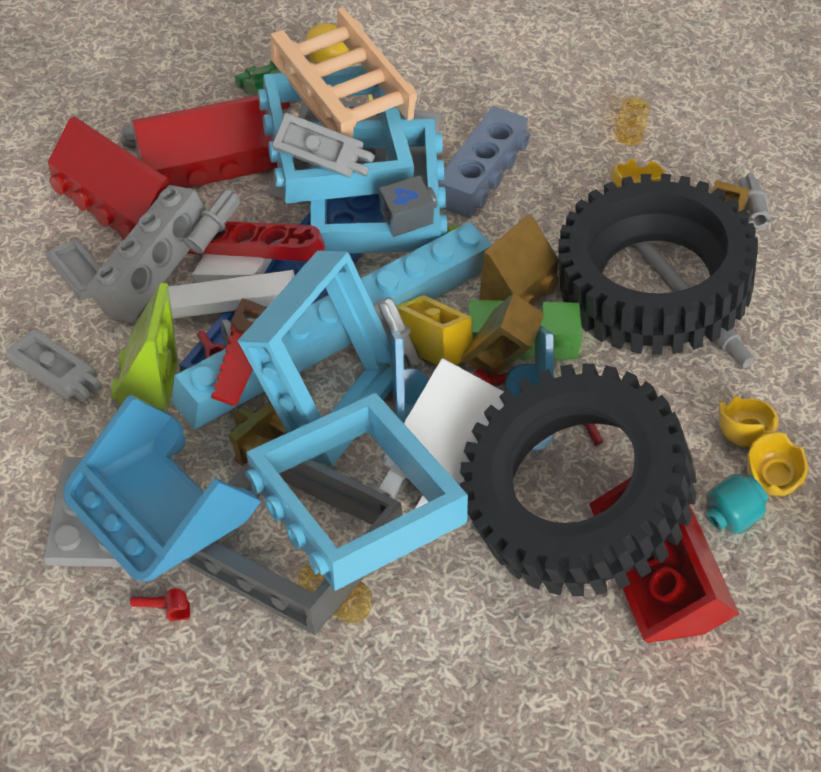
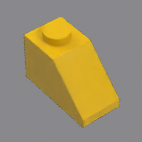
M425 295L418 296L396 306L404 325H408L411 329L409 333L410 339L421 358L437 366L442 358L456 366L463 362L461 358L473 341L471 316Z

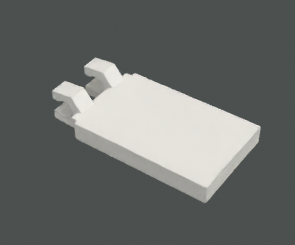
M442 358L404 424L460 486V483L465 481L460 473L461 462H470L463 452L466 442L478 443L471 431L476 422L485 426L489 424L484 411L490 404L500 410L504 405L499 396L504 392ZM386 454L383 462H385V466L390 468L382 482L379 492L390 494V497L394 499L407 477ZM423 495L416 508L428 503Z

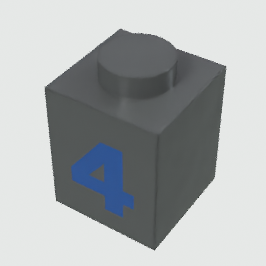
M420 175L379 188L380 211L393 237L433 224L434 209L438 206L436 195L431 187L426 188Z

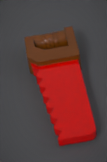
M244 298L241 299L231 321L229 345L226 346V354L223 355V364L220 365L221 373L217 375L218 382L214 384L215 392L211 394L212 399L232 406L238 404L253 371L238 340L254 323L247 320L245 316L257 319L267 308L266 306Z

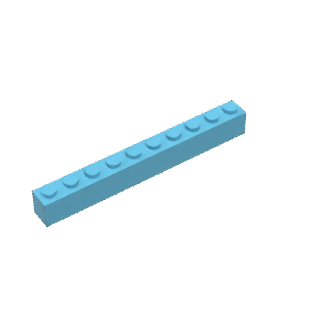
M468 222L361 278V281L372 304L381 298L391 297L396 306L421 295L435 299L481 273L484 252L492 244L471 222ZM329 295L311 304L281 338L299 373L352 344ZM225 349L176 374L174 377L172 403L194 430L265 392L253 370L237 405L232 406L211 398V394L215 392L214 384L218 382L217 375L221 373L220 365L223 364V355L226 354Z

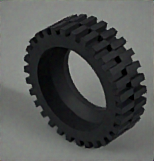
M642 174L641 182L634 183L631 176L622 178V186L618 188L612 181L604 185L603 195L596 189L588 194V202L581 199L575 205V213L572 211L568 213L566 225L562 224L558 242L559 281L563 302L579 303L581 327L586 332L594 327V338L601 342L608 336H611V346L620 350L624 343L628 342L631 343V352L641 354L643 346H652V355H662L663 346H671L672 353L676 354L683 352L684 343L687 342L690 343L693 350L703 347L704 336L711 343L718 340L721 328L726 331L733 329L735 319H742L745 315L746 306L749 307L752 299L758 255V237H755L756 229L754 223L749 224V215L746 210L738 212L739 203L734 198L725 202V192L719 188L709 193V183L700 180L696 187L690 185L691 178L681 176L678 183L671 182V174H661V181H652L651 174ZM645 241H666L684 246L697 254L705 263L710 277L702 283L685 290L669 293H646L628 289L611 281L603 275V271L608 261L625 247Z
M583 363L582 374H576L572 364L560 366V377L553 378L549 369L538 372L541 382L534 386L531 385L528 377L518 382V385L522 392L515 397L507 389L499 396L504 405L500 410L490 404L484 411L489 424L485 426L476 422L471 431L478 443L466 442L463 452L470 462H461L460 473L466 482L460 483V487L468 494L467 514L473 521L472 524L502 566H506L510 574L518 580L523 576L529 586L538 590L543 582L549 593L561 595L563 584H565L572 596H584V584H590L595 594L598 595L608 592L606 580L614 578L620 589L631 584L626 575L627 572L636 569L641 578L650 573L651 569L647 562L648 558L653 556L662 563L669 556L664 544L666 540L676 546L683 537L678 523L689 525L692 513L688 504L695 505L697 494L693 483H697L696 472L675 411L672 412L669 402L663 395L657 396L656 390L651 384L645 381L640 386L637 375L626 371L621 379L617 368L605 365L601 376L598 374L595 364ZM583 424H604L620 428L633 445L634 470L626 490L608 509L586 520L560 523L545 520L532 514L519 502L514 491L513 478L527 454L542 440L560 430Z

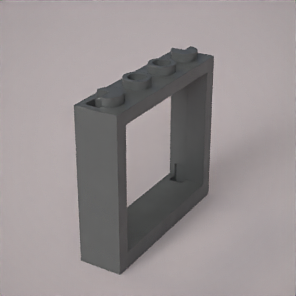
M309 459L279 474L287 484L371 524L372 526L365 534L403 516L401 502L391 498L390 494L380 493L364 485L357 478L340 474L323 462H315ZM248 462L233 476L228 484L252 492L251 482L245 476V472L249 470ZM261 493L254 494V495H256V496L259 498L260 495H261ZM217 541L183 561V563L313 635L319 632L365 577L363 576L336 591L325 579L316 591L312 593L217 543Z

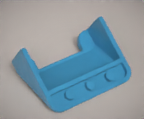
M129 395L66 481L64 500L133 579L149 582L243 525L259 506L261 500L251 491L234 487L217 478L213 479L206 490L203 491L171 459L173 455L180 453L185 446V436L183 435L181 423L173 415L133 395Z

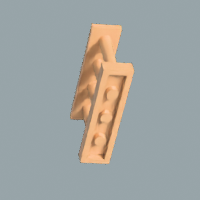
M344 7L337 9L336 29L299 43L292 41L283 29L270 34L271 60L280 72L284 73L288 82L323 127L353 138V128L356 126V122L395 106L407 121L414 119L415 102L417 101L415 88L410 82L404 80L362 30L359 21L356 18H352ZM339 42H343L350 50L318 64L309 63L304 57ZM360 63L368 72L333 87L330 84L327 85L322 79L324 76ZM377 84L386 94L352 109L344 107L339 100Z

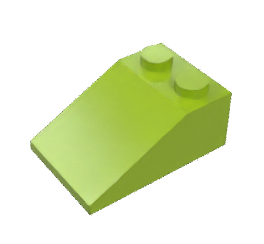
M160 283L130 333L127 348L120 350L119 370L121 372L119 377L113 378L111 388L112 400L118 401L119 408L129 395H133L168 412L174 377L179 361L168 283Z

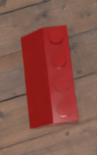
M258 95L132 120L137 158L168 178V184L183 188L199 187L204 184L231 180L241 176L264 173L278 167L277 162L271 163L268 143L272 141V137L265 136L263 115H267L266 110L260 111Z
M75 116L68 120L48 160L51 175L49 181L54 191L59 195L65 194L73 200L80 210H87L93 214L101 225L105 227L110 226L117 231L123 240L158 199L160 193L169 185L168 178Z
M631 477L589 503L594 516L608 509L621 497ZM690 504L688 505L692 518L689 525L678 523L683 535L678 545L676 546L667 540L664 542L669 556L662 563L653 556L648 558L647 562L651 572L642 578L636 569L626 573L631 584L623 587L643 641L647 643L703 635L740 614Z

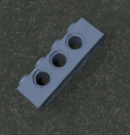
M495 106L491 107L445 167L444 180L438 181V187H445L446 208L443 209L471 218L477 208L482 209L485 206L489 191L492 188H498L505 169L510 170L513 167L518 151H524L528 145L530 133L527 132V117Z

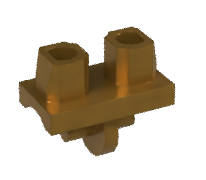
M270 401L262 408L258 407L253 412L245 407H240L234 412L233 418L236 426L230 430L231 433L228 435L235 449L234 461L243 467L248 462V451L265 444L268 440L272 441L287 434Z

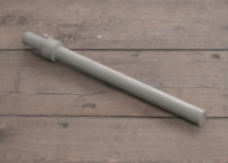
M649 241L633 244L675 292L691 288ZM721 328L720 338L715 342L723 351L728 350L744 368L750 367L754 363L755 357L740 342V335L734 329L726 331Z

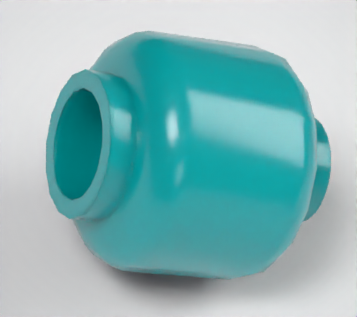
M732 474L708 491L706 501L709 509L705 511V514L717 530L721 531L723 528H726L733 534H741L764 517L766 513L765 503L768 501V496L764 488L754 477Z

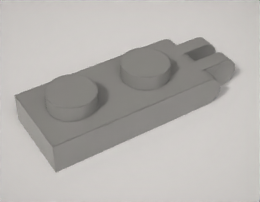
M285 113L272 145L276 151L347 178H351L353 172L367 176L369 168L358 164L357 160L360 159L372 163L375 157L374 154L362 150L363 142Z
M33 329L6 350L9 361L67 400L74 396L81 402H86L91 398L88 390L97 393L102 389V384L96 378L97 374L90 365L36 329Z

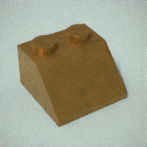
M529 214L526 215L484 252L479 300L505 301L514 293L535 307L537 301L544 294L550 295L555 290L559 281L557 276L559 259L534 217Z

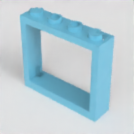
M352 66L324 76L322 79L327 85L330 84L333 87L368 72L363 66ZM284 73L264 74V89H258L260 111L266 110L267 115H263L265 136L272 137V141L268 143L271 163L277 162L278 168H274L275 185L282 187L285 204L379 194V188L413 177L414 164L400 113L396 106L377 114L378 120L382 122V135L389 161L361 164L369 168L367 176L353 172L351 178H347L323 168L295 171L292 156L274 150L272 145L283 120L280 103L302 101V99L288 82ZM377 84L349 96L372 94L374 100L386 94Z
M435 119L402 120L408 146L425 147L427 188L431 187L433 189L438 204L437 208L434 209L433 224L395 237L392 236L386 222L327 224V199L311 201V225L316 226L320 230L326 245L324 251H348V253L413 252L441 237V235L447 234V215H440V208H446L445 187H438V181L444 180V160H437V154L443 152L442 133L435 132ZM381 120L356 122V126L353 128V138L363 142V148H386L382 135L383 126ZM312 122L323 127L320 122ZM311 164V169L321 168Z
M317 251L238 340L287 433L321 418V415L281 338L324 288H326L365 369L332 412L373 393H377L384 400L392 390L391 368H387L388 364L391 366V343L348 251ZM354 439L311 458V460L323 462L328 466H334Z
M373 393L247 452L249 470L245 472V476L251 482L252 492L254 494L261 493L271 517L275 521L281 520L293 546L296 549L303 548L308 555L310 566L315 575L318 573L323 575L335 591L467 523L468 494L377 393ZM368 432L426 498L428 503L337 548L279 474Z

